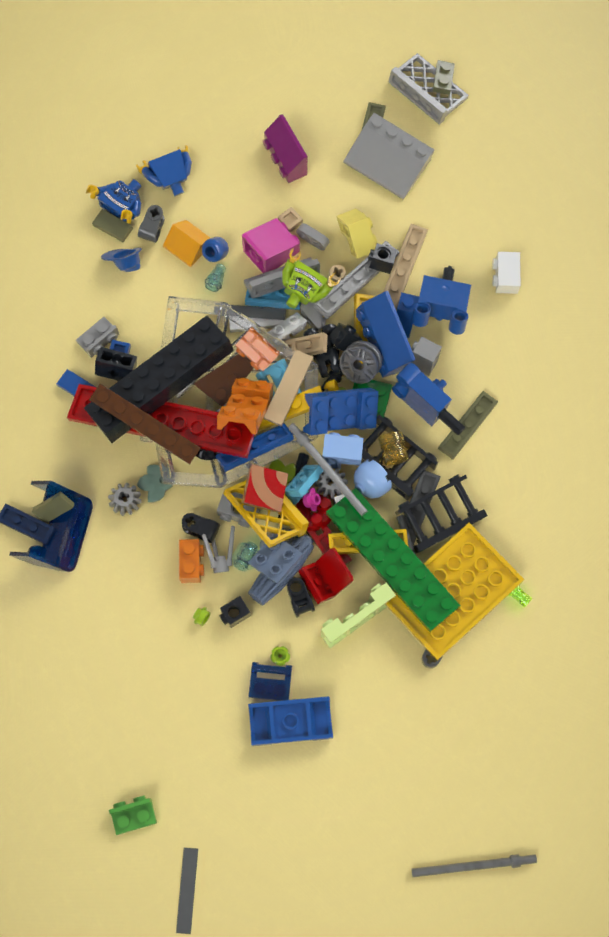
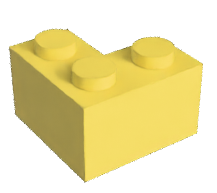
M356 208L336 216L340 231L347 237L351 254L358 259L370 254L371 249L375 250L377 239L372 234L371 228L373 224L369 217Z

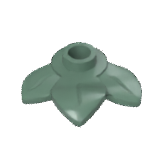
M159 465L147 466L148 474L139 479L137 486L144 491H148V502H156L161 500L166 490L173 486L174 477L171 473L163 471ZM166 477V482L162 484V479Z

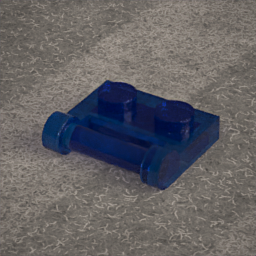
M252 662L249 698L274 701L289 700L292 665L282 667ZM257 673L285 675V680L257 678Z

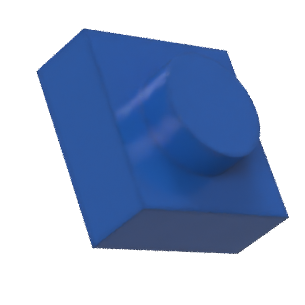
M112 340L110 349L129 354L131 348L130 343Z

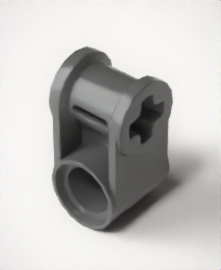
M152 205L147 209L144 220L139 227L138 237L157 242L165 221L163 210L160 206Z

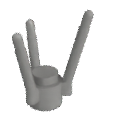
M231 526L227 559L225 556L218 555L215 540L212 543L213 557L205 534L202 535L214 573L229 571V566H233L232 551L235 526Z

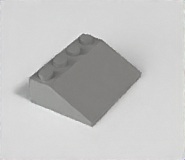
M373 113L343 163L401 199H404L431 161L434 149L376 113Z

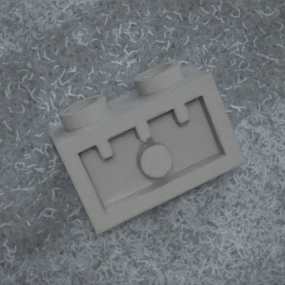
M103 317L77 338L76 342L92 358L94 355H98L101 347H105L112 340H116L119 332L115 325H112Z

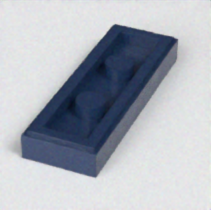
M6 503L0 512L1 524L46 546L56 531L54 526Z

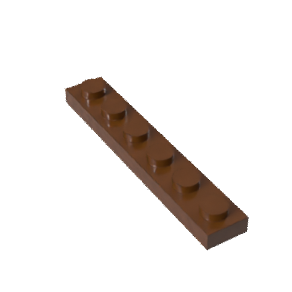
M99 384L89 399L95 405L189 465L200 450L199 446L102 384Z

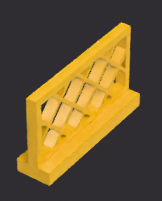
M247 480L224 490L223 494L269 548L295 535L298 537L305 535L309 522L285 494L281 512H277L281 518L270 516L271 510H268L267 515L256 513L257 508L260 507L242 503L243 497L241 499L232 495L234 492L244 495ZM243 505L254 507V512L246 511ZM255 518L265 520V526L257 524L254 521ZM268 522L280 524L279 529L268 527ZM282 524L289 526L292 530H281ZM270 532L278 534V536L271 540L266 533Z

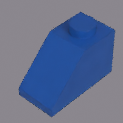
M401 292L397 314L407 338H410L413 326V310L415 304L418 303L419 296Z

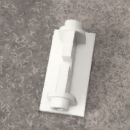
M296 312L267 333L274 339L273 342L276 346H281L282 341L290 339V333L295 336L304 330L305 326H307V320Z

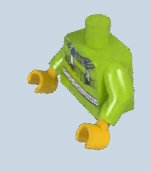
M293 248L289 253L290 259L287 260L282 270V284L285 286L284 292L290 295L286 304L296 309L299 302L307 305L308 302L315 303L325 298L333 289V286L339 284L341 278L338 282H333L332 277L335 275L333 273L329 277V282H327L328 279L299 261L301 252H299L297 257L292 256Z

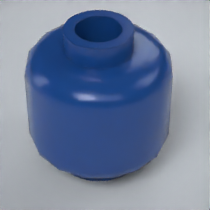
M221 237L210 238L202 246V254L209 262L220 261L229 252L227 242Z

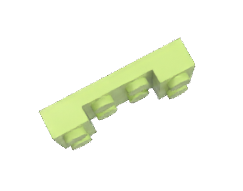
M379 583L370 590L368 602L359 608L360 611L356 615L351 613L343 619V623L338 618L334 621L331 618L322 625L321 637L329 648L336 645L387 607L385 603L396 596L387 583L383 585Z

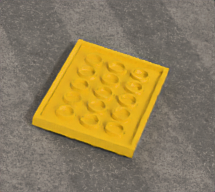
M468 523L424 563L461 605L455 612L429 632L396 593V596L385 603V605L438 661L525 579Z

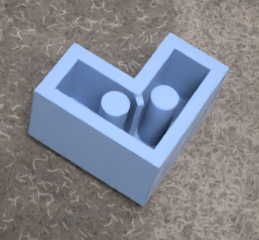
M335 432L325 434L322 457L334 469H341V464L359 466L362 459L364 438L354 434L340 436L339 433Z

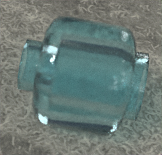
M253 542L239 543L232 555L234 567L244 572L252 570L253 567L248 562L259 551L257 545Z

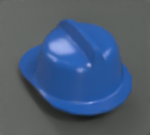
M142 249L112 250L104 253L101 259L113 261L120 271H136L140 269L139 252Z

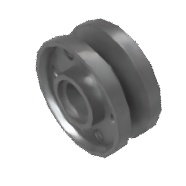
M367 341L353 342L340 357L342 373L354 383H368L382 367L380 351L375 345Z

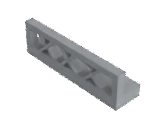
M310 257L300 261L320 274V263L317 258L312 260ZM284 266L244 280V285L252 299L285 288L282 284V270Z

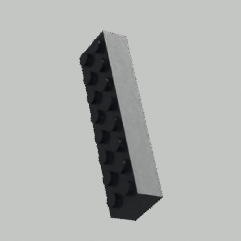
M206 315L109 389L150 415L231 354L234 349L227 336ZM92 402L84 407L111 444L132 429Z

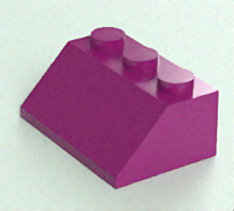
M281 114L265 130L263 144L266 150H270L273 163L278 164L281 177L286 178L287 182L291 183L307 175L308 156L286 118Z

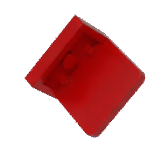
M335 548L329 549L316 562L304 566L298 571L317 604L334 598L354 580L351 572Z

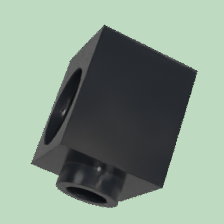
M377 243L375 250H370L368 260L371 263L369 268L390 274L398 249Z
M241 596L220 608L222 614L219 616L224 625L229 624L231 628L251 616V612ZM231 609L239 610V615L234 618L230 617L228 613Z

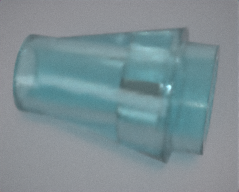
M216 264L215 268L205 279V287L208 290L217 292L222 288L226 270L224 265Z

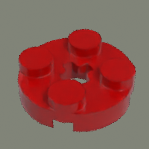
M320 494L321 502L317 505L318 512L313 513V515H310L311 508L305 507L303 497L295 506L309 522L307 530L310 531L317 530V527L322 525L325 527L331 521L326 515V511L332 507L331 501Z

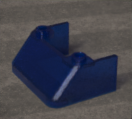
M31 481L30 485L45 491L43 501L61 491L74 502V507L49 522V525L54 526L56 531L47 546L44 544L42 547L34 545L28 549V552H10L9 556L32 565L71 572L75 569L93 509L92 501L88 497L53 481Z

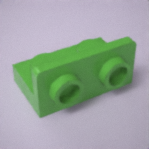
M144 795L134 798V803L126 805L124 801L113 805L114 808L110 809L109 813L112 816L116 835L157 823L151 798L146 799Z

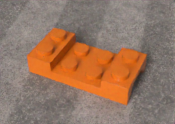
M236 378L232 386V394L226 406H222L217 415V429L221 430L230 421L245 423L252 434H257L273 398V383H268L264 380L253 381L247 378Z

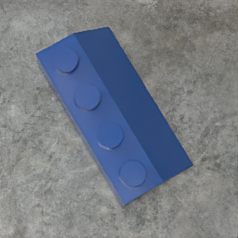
M385 291L363 302L356 309V317L362 325L364 337L367 338L368 342L375 345L381 353L382 367L379 372L382 378L400 373L410 362L413 363L416 360L389 291Z

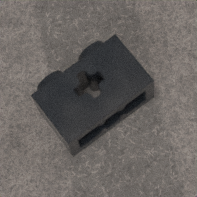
M104 347L100 348L95 360V375L120 381L137 368V356Z

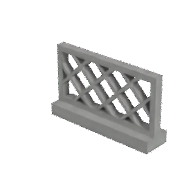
M417 53L399 68L395 67L392 69L388 82L440 125L448 114L468 99L469 95L453 82L450 95H448L449 98H440V93L437 92V97H432L427 92L433 91V87H427V82L434 83V78L426 77V72L435 75L436 68ZM418 61L422 64V67H413V63ZM403 71H411V76L405 75ZM414 72H423V77L414 76ZM415 81L423 82L424 87L417 85ZM452 94H458L461 98H452ZM440 103H449V108L446 109Z

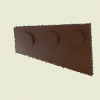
M238 354L193 383V385L222 407L227 403L232 394V386L236 378H246L254 367L250 364L251 360L247 356L242 357Z

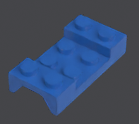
M372 388L305 394L310 410L309 423L303 427V432L309 435L327 434L328 431L376 428L379 391Z
M329 696L248 704L252 746L333 739Z

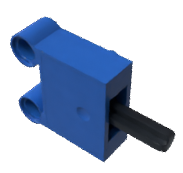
M452 266L444 268L442 279L424 275L419 300L414 306L412 323L415 326L425 327L428 324L429 317H435L438 321L443 319L450 320L448 328L451 333L456 335L464 333L468 321L467 306L471 285L453 281L455 270Z
M410 362L396 376L398 382L392 387V391L430 426H433L440 419L456 435H460L464 431L465 426L447 411L452 399L443 392V388L447 385L446 381L435 379L432 382L415 364Z

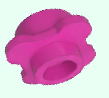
M310 488L309 492L303 496V503L305 507L316 511L321 498L314 488Z

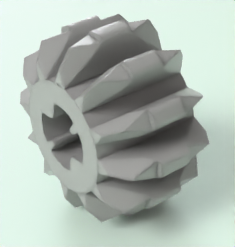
M336 468L335 473L340 477V479L345 483V485L348 484V480L343 479L345 477V473L343 472L339 474L340 469ZM323 471L322 475L319 476V481L315 482V486L319 487L317 492H324V497H327L329 494L333 500L334 494L339 496L342 493L335 484L328 485V482L332 480Z
M127 482L124 487L118 484L119 489L112 488L113 494L108 496L109 500H111L109 506L114 507L113 511L115 513L120 511L121 516H124L126 511H128L129 515H132L131 509L138 510L139 508L136 504H141L142 502L139 499L141 493L136 491V486L130 487ZM126 496L128 501L124 502L122 498Z

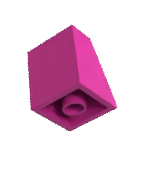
M277 218L242 234L243 252L262 273L277 269L290 259L289 253L291 249L294 248L292 256L300 252V241L297 236L292 235L286 224L280 222Z

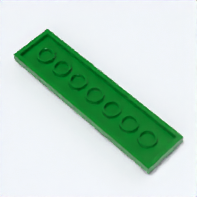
M355 488L351 492L367 510L366 514L361 516L349 500L344 497L327 510L326 515L425 628L431 632L461 605Z

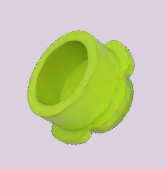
M206 607L198 608L194 613L195 624L203 626L208 621L211 613L206 610Z
M277 646L272 650L271 661L276 663V665L283 666L290 660V654L286 647Z

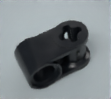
M187 513L183 516L182 528L185 533L202 541V535L205 534L209 543L214 542L220 527L218 522L194 513ZM194 521V525L192 524L190 527L187 526V523Z
M297 577L290 579L287 584V592L296 618L305 612H314L313 602L303 580ZM293 583H298L302 589L299 592H293L290 586Z

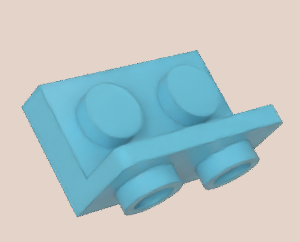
M305 465L285 489V494L293 504H297L308 493L310 487L319 479L324 470L319 465Z

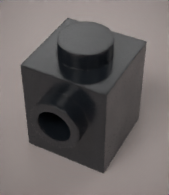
M338 323L328 337L334 346L342 351H345L353 342L362 340L353 326Z

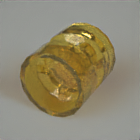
M390 432L378 438L380 448L384 450L382 455L385 465H397L409 459L407 449L403 447L405 441L402 432Z

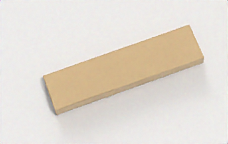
M295 350L266 411L265 420L282 427L313 361L312 356Z

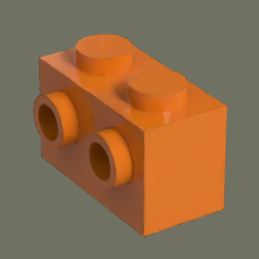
M199 539L179 540V579L181 583H201V576H204V564H201V557H204V545L200 544Z

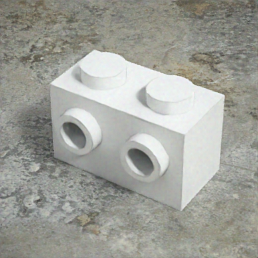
M498 252L496 258H493L492 269L495 270L492 285L496 286V293L518 294L521 286L520 252Z

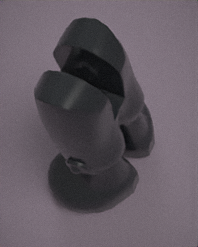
M327 324L322 328V333L324 332L328 335L327 353L313 355L322 378L328 377V367H326L328 364H331L330 367L334 375L340 374V351L328 338L335 329V324ZM310 328L303 335L308 336L320 332L316 328Z

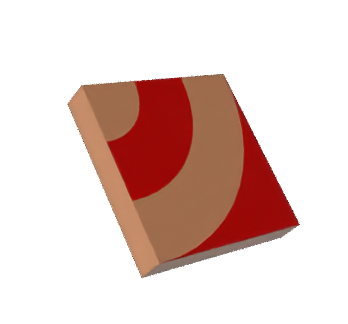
M251 464L242 503L281 512L288 473Z

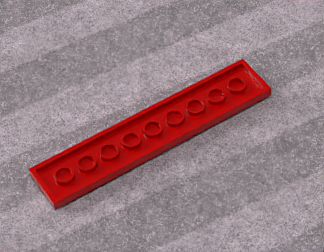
M83 384L78 385L67 415L69 421L98 427L84 409L91 402L89 399L97 387ZM166 402L150 414L153 418L199 446L200 449L242 458H248L255 434L250 432L245 423L229 421L221 430L217 429V415L219 412ZM133 428L127 432L129 434L145 437Z

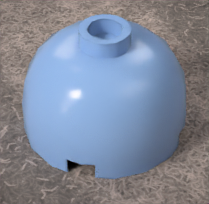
M369 459L359 465L354 473L355 488L363 496L370 499L385 495L392 488L391 480L387 482L385 477L388 475L387 472L374 460L369 462Z

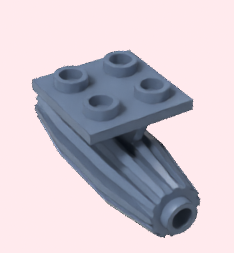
M273 534L270 539L277 538V535ZM304 535L301 537L297 536L290 543L283 541L271 548L264 544L248 562L249 565L260 572L248 592L250 597L263 606L278 594L302 568L314 548L312 545L313 540L309 536Z

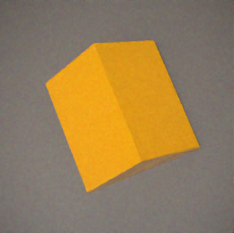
M187 220L172 225L163 247L189 267H192L203 255V243L210 239V237Z

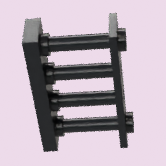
M379 414L376 422L379 426L363 443L361 463L369 459V462L374 460L379 463L388 475L385 477L387 482L391 480L392 489L408 501L413 495L412 485L428 467L433 470L437 468V458L430 452L426 453L394 427L390 419L387 417L383 418ZM386 431L393 439L377 456H371L368 453L369 447ZM400 442L408 450L392 468L387 469L382 465V461ZM413 455H416L423 462L407 480L402 481L397 477V473Z
M458 474L448 479L449 484L411 504L409 501H406L398 506L399 510L395 514L404 513L418 539L416 540L418 544L413 546L416 553L459 532L468 523L472 525L488 516L484 509L478 511L477 508H474L462 486L461 481L467 479L466 475L460 477ZM452 486L455 487L468 511L467 518L461 520L460 517L458 518L444 490ZM438 495L451 520L449 528L441 527L427 499ZM421 504L435 530L433 531L434 536L428 538L427 535L423 534L410 508Z

